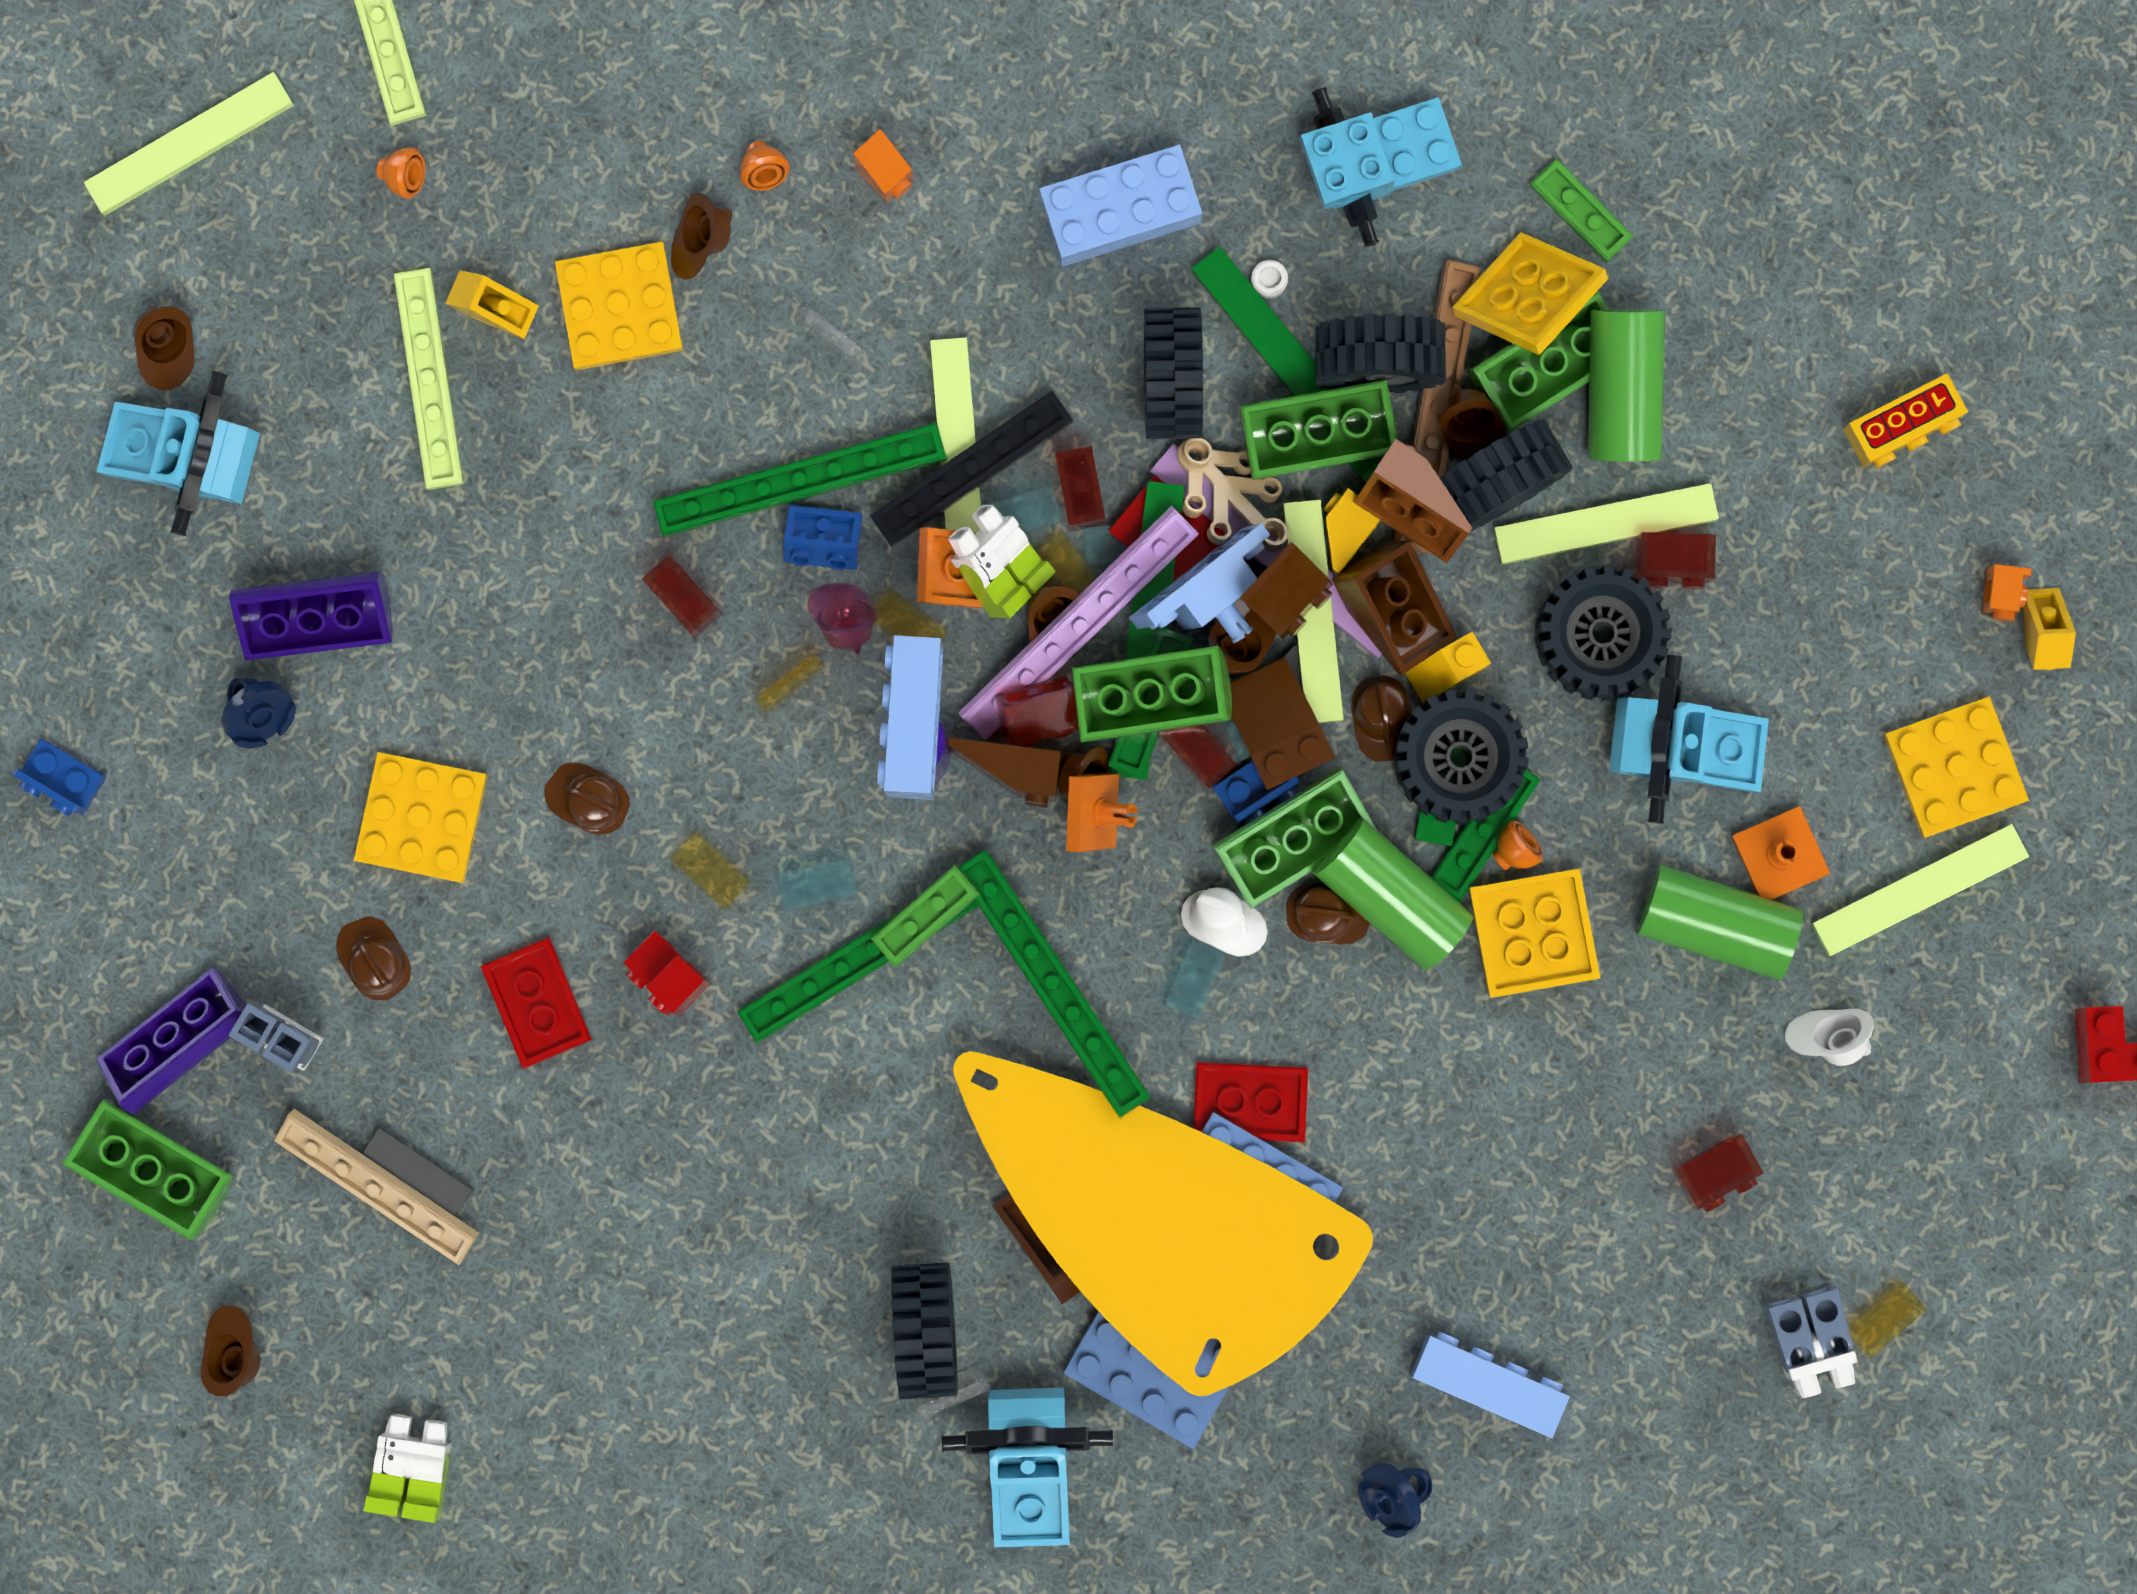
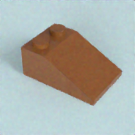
M1397 439L1394 440L1354 501L1356 505L1446 563H1448L1472 530V526L1429 461L1421 456L1413 446L1403 444Z

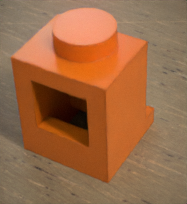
M1999 564L1989 567L1986 571L1982 613L1993 614L1992 619L1996 621L2014 622L2015 614L2020 612V607L2024 608L2026 604L2027 586L2023 585V580L2031 576L2032 569Z

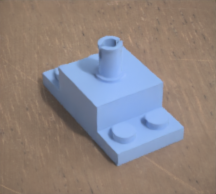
M1262 523L1240 529L1224 544L1217 547L1129 616V619L1137 629L1150 627L1153 630L1158 626L1163 628L1175 619L1183 630L1203 627L1216 617L1231 637L1232 642L1240 641L1245 637L1244 634H1249L1253 628L1249 626L1233 603L1257 580V577L1243 559L1249 560L1265 548L1262 542L1270 536V533Z

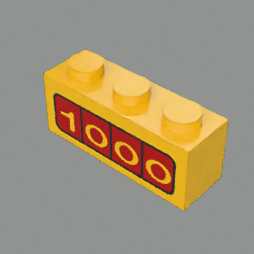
M1947 373L1850 422L1843 431L1863 468L1874 463L1876 469L1896 459L1894 452L1904 447H1907L1908 451L1911 452L1928 443L1927 435L1939 430L1941 435H1945L1960 427L1962 424L1959 419L1966 415L1968 410Z

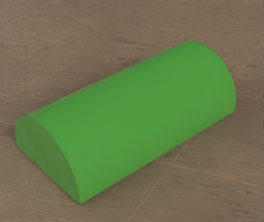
M1598 291L1540 355L1511 343L1470 369V377L1475 389L1482 391L1497 408L1506 431H1513L1589 382L1591 310H1609Z
M1665 309L1591 310L1589 459L1616 462H1640L1662 459Z
M1387 380L1240 406L1241 427L1252 480L1383 457L1394 440L1397 439Z
M1219 646L1072 668L1081 742L1229 721L1232 716V694L1229 673L1224 654Z
M1338 767L1212 845V848L1235 888L1249 908L1252 909L1315 870L1361 817L1375 829L1376 827L1344 771Z
M1363 817L1357 821L1312 872L1423 970H1428L1443 960L1459 943L1473 920V914Z
M1659 864L1636 934L1780 981L1789 967L1797 946L1803 922V910Z
M102 1100L62 1163L64 1166L191 1241L199 1237L212 1221L227 1196L233 1180L232 1175L105 1100Z

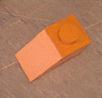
M880 129L853 153L857 172L886 202L892 197L896 199L901 198L912 187L910 182L913 179L912 169Z

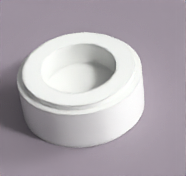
M1266 260L1260 262L1254 268L1251 284L1261 297L1275 298L1285 291L1288 283V273L1281 263L1274 260Z

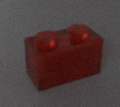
M1092 446L1055 453L1069 532L1104 526L1106 518Z
M1641 532L1637 537L1636 579L1646 578L1651 582L1647 586L1648 588H1667L1668 582L1682 583L1683 589L1698 590L1704 589L1705 583L1710 584L1715 579L1716 534Z
M670 554L642 578L644 583L694 639L722 616L719 609Z
M1066 676L995 694L1002 735L1009 745L1031 747L1037 741L1050 737L1064 738L1069 736L1072 731L1079 730L1075 689Z
M1202 725L1164 730L1159 733L1158 739L1207 793L1236 767V763Z
M1742 1133L1730 1136L1671 1169L1692 1208L1697 1210L1704 1208L1705 1212H1709L1725 1203L1726 1201L1723 1196L1736 1189L1738 1194H1741L1758 1184L1756 1177L1764 1173Z

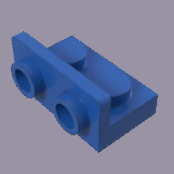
M789 505L783 539L784 562L793 563L797 566L813 565L830 567L835 570H856L863 522L862 513Z
M44 739L39 740L22 770L16 768L12 774L22 780L18 787L37 798L42 792L53 799L50 804L51 807L67 816H70L72 811L84 815L107 778Z
M1252 762L1215 785L1213 790L1236 825L1243 821L1248 824L1266 813L1263 808L1273 801L1280 804L1295 795L1297 792L1294 788L1299 785L1300 781L1296 776L1271 789L1265 790Z

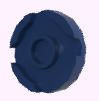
M234 678L227 690L228 704L224 708L221 722L223 730L237 746L247 749L263 747L268 744L265 739L272 737L276 732L281 736L287 731L294 720L296 706L288 690L280 683L273 681L258 682L256 679Z
M1383 1462L1374 1464L1361 1473V1476H1364L1363 1481L1358 1484L1357 1490L1361 1505L1368 1518L1372 1522L1378 1519L1386 1527L1382 1532L1391 1537H1403L1414 1531L1421 1522L1420 1504L1426 1501L1432 1492L1433 1484L1429 1473L1420 1468H1405L1399 1471L1393 1465ZM1412 1475L1417 1478L1419 1483L1417 1493L1409 1481Z

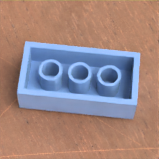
M1180 145L1039 188L1042 207L1062 267L1198 225L1202 222V210Z
M894 635L893 645H886L885 668H887V673H891V684H884L882 706L885 711H889L888 723L881 722L880 745L882 749L886 750V761H879L877 784H879L880 788H884V792L889 798L934 800L944 649L941 638Z

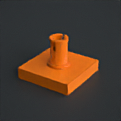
M920 528L917 603L983 608L963 578L960 568H956L950 560L956 553L948 538L956 530Z
M1097 773L1069 776L1066 851L1087 852L1116 848L1117 826H1125L1127 828L1135 826L1138 817L1124 815L1129 813L1137 814L1136 805L1118 803L1119 774Z
M1800 806L1730 836L1756 895L1775 899L1831 874Z

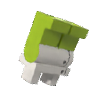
M982 505L972 514L973 520L980 528L975 535L969 527H961L948 538L956 553L950 560L956 568H960L963 578L990 618H1011L1032 597L1030 593L1035 594L1056 571L1048 561L1041 560L1029 544L1025 533L1018 527L1019 524L1014 516H1002L993 505Z
M392 1414L385 1433L378 1437L372 1479L363 1511L395 1517L402 1513L401 1518L436 1523L441 1519L449 1454L452 1444L447 1442V1422L427 1419L424 1425L423 1437L418 1438L410 1436L413 1417Z

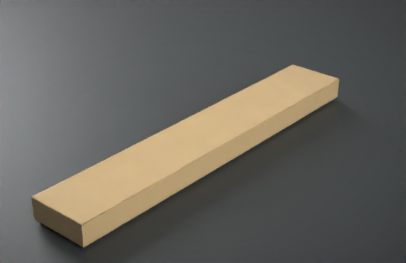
M293 1109L287 1115L274 1140L276 1143L457 1265L463 1262L479 1232L296 1109Z

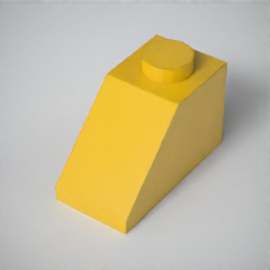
M459 270L445 303L475 320L522 339H525L539 307L537 304L484 275Z
M1349 488L1343 496L1336 492L1324 508V511L1328 513L1324 521L1330 570L1335 575L1344 570L1381 521L1354 503L1358 495Z
M2027 589V600L2023 608L2026 650L2033 670L2071 668L2076 631L2060 589Z
M1472 631L1437 651L1406 672L1405 675L1423 704L1426 699L1435 694L1440 696L1445 691L1456 687L1487 669L1491 662Z

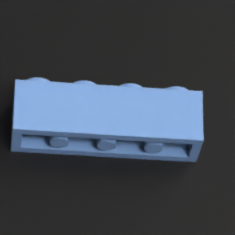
M1438 1331L1436 1338L1427 1334L1410 1374L1412 1378L1553 1438L1570 1396L1561 1392L1564 1385L1544 1376L1540 1383L1526 1377L1529 1370L1509 1361L1505 1368L1492 1363L1494 1355L1473 1346L1471 1353L1457 1347L1458 1339Z

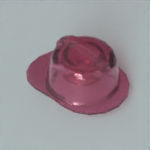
M848 583L827 584L816 589L810 595L807 605L811 616L822 630L826 642L833 648L851 649L855 655L860 654L861 645L870 640L873 633V624L878 617L876 610L866 595L858 587Z

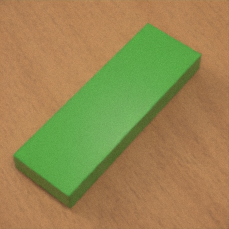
M1557 158L1530 183L1529 186L1605 263L1633 238V235Z
M954 865L875 934L871 940L894 967H898L980 895V892L958 866Z

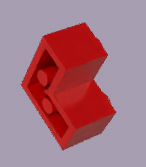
M653 931L623 962L630 969L625 975L641 990L646 986L652 993L648 1000L660 1012L666 1015L672 1012L681 1016L711 985L695 967L656 931Z
M2123 1006L2075 1009L2079 1083L2137 1081V1043H2126Z

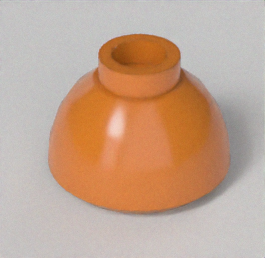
M756 141L746 148V154L740 164V179L743 186L750 190H769L778 186L787 178L790 172V164L778 149L767 146L763 141Z
M398 149L391 153L388 158L380 159L377 165V176L380 180H384L392 193L401 198L412 199L421 190L425 180L426 167L424 158L418 149Z
M1510 820L1499 834L1497 850L1493 852L1496 862L1504 870H1508L1510 867L1519 869L1531 868L1543 861V851L1536 838L1523 824Z

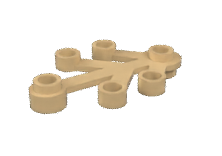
M1189 438L1183 441L1177 450V460L1180 466L1187 471V496L1182 503L1184 514L1190 518H1197L1206 508V499L1202 496L1204 476L1213 486L1212 524L1207 530V537L1213 544H1224L1232 533L1231 526L1228 523L1229 503L1250 526L1262 523L1267 531L1274 536L1275 542L1267 538L1262 542L1265 550L1275 551L1281 548L1288 538L1286 524L1277 518L1265 519L1241 494H1256L1264 502L1271 503L1277 500L1282 492L1280 481L1273 477H1267L1264 480H1252V478L1224 475L1216 466L1233 467L1234 471L1241 476L1250 475L1249 467L1242 466L1239 461L1240 459L1247 460L1246 451L1234 453L1212 450L1211 445L1202 438ZM1189 454H1196L1200 461L1192 459ZM1264 486H1271L1275 490V494L1268 493ZM1189 501H1195L1200 509L1190 507ZM1214 528L1222 529L1225 536H1218L1214 532Z

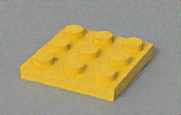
M1520 232L1455 303L1452 309L1455 317L1540 355L1609 278L1605 268Z
M663 242L555 261L575 371L684 351Z
M1990 696L1883 734L1922 839L2029 801Z
M377 752L354 861L464 884L488 775Z
M1580 868L1469 888L1489 998L1600 979Z

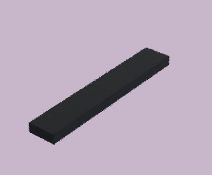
M1050 391L870 515V518L889 545L893 547L1071 425L1073 419L1055 393Z

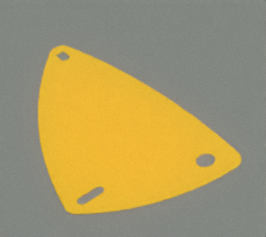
M972 1051L965 1052L954 1063V1077L979 1137L999 1176L1038 1238L1062 1270L1101 1315L1150 1362L1192 1395L1207 1396L1232 1386L1260 1371L1293 1348L1335 1306L1359 1272L1373 1244L1372 1231L1362 1219L1275 1168L1176 1120L1142 1106L1137 1107L1120 1119L1100 1090L986 1054ZM976 1069L994 1076L998 1081L996 1089L987 1090L971 1082ZM1329 1234L1338 1241L1339 1251L1333 1259L1323 1260L1314 1253L1313 1243L1319 1235ZM1215 1338L1221 1343V1349L1208 1376L1199 1377L1195 1373L1196 1364L1207 1341Z

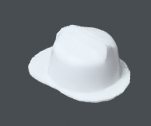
M1215 887L1198 891L1189 896L1183 904L1181 919L1187 932L1199 941L1205 942L1225 953L1238 957L1250 956L1259 951L1266 942L1267 927L1260 912L1254 908L1250 909L1244 901L1239 899L1236 893L1227 888Z
M1861 1009L1810 1011L1793 1019L1788 1024L1785 1031V1039L1791 1050L1799 1054L1822 1056L1831 1064L1847 1066L1871 1053L1869 1038L1874 1030V1020L1868 1012Z

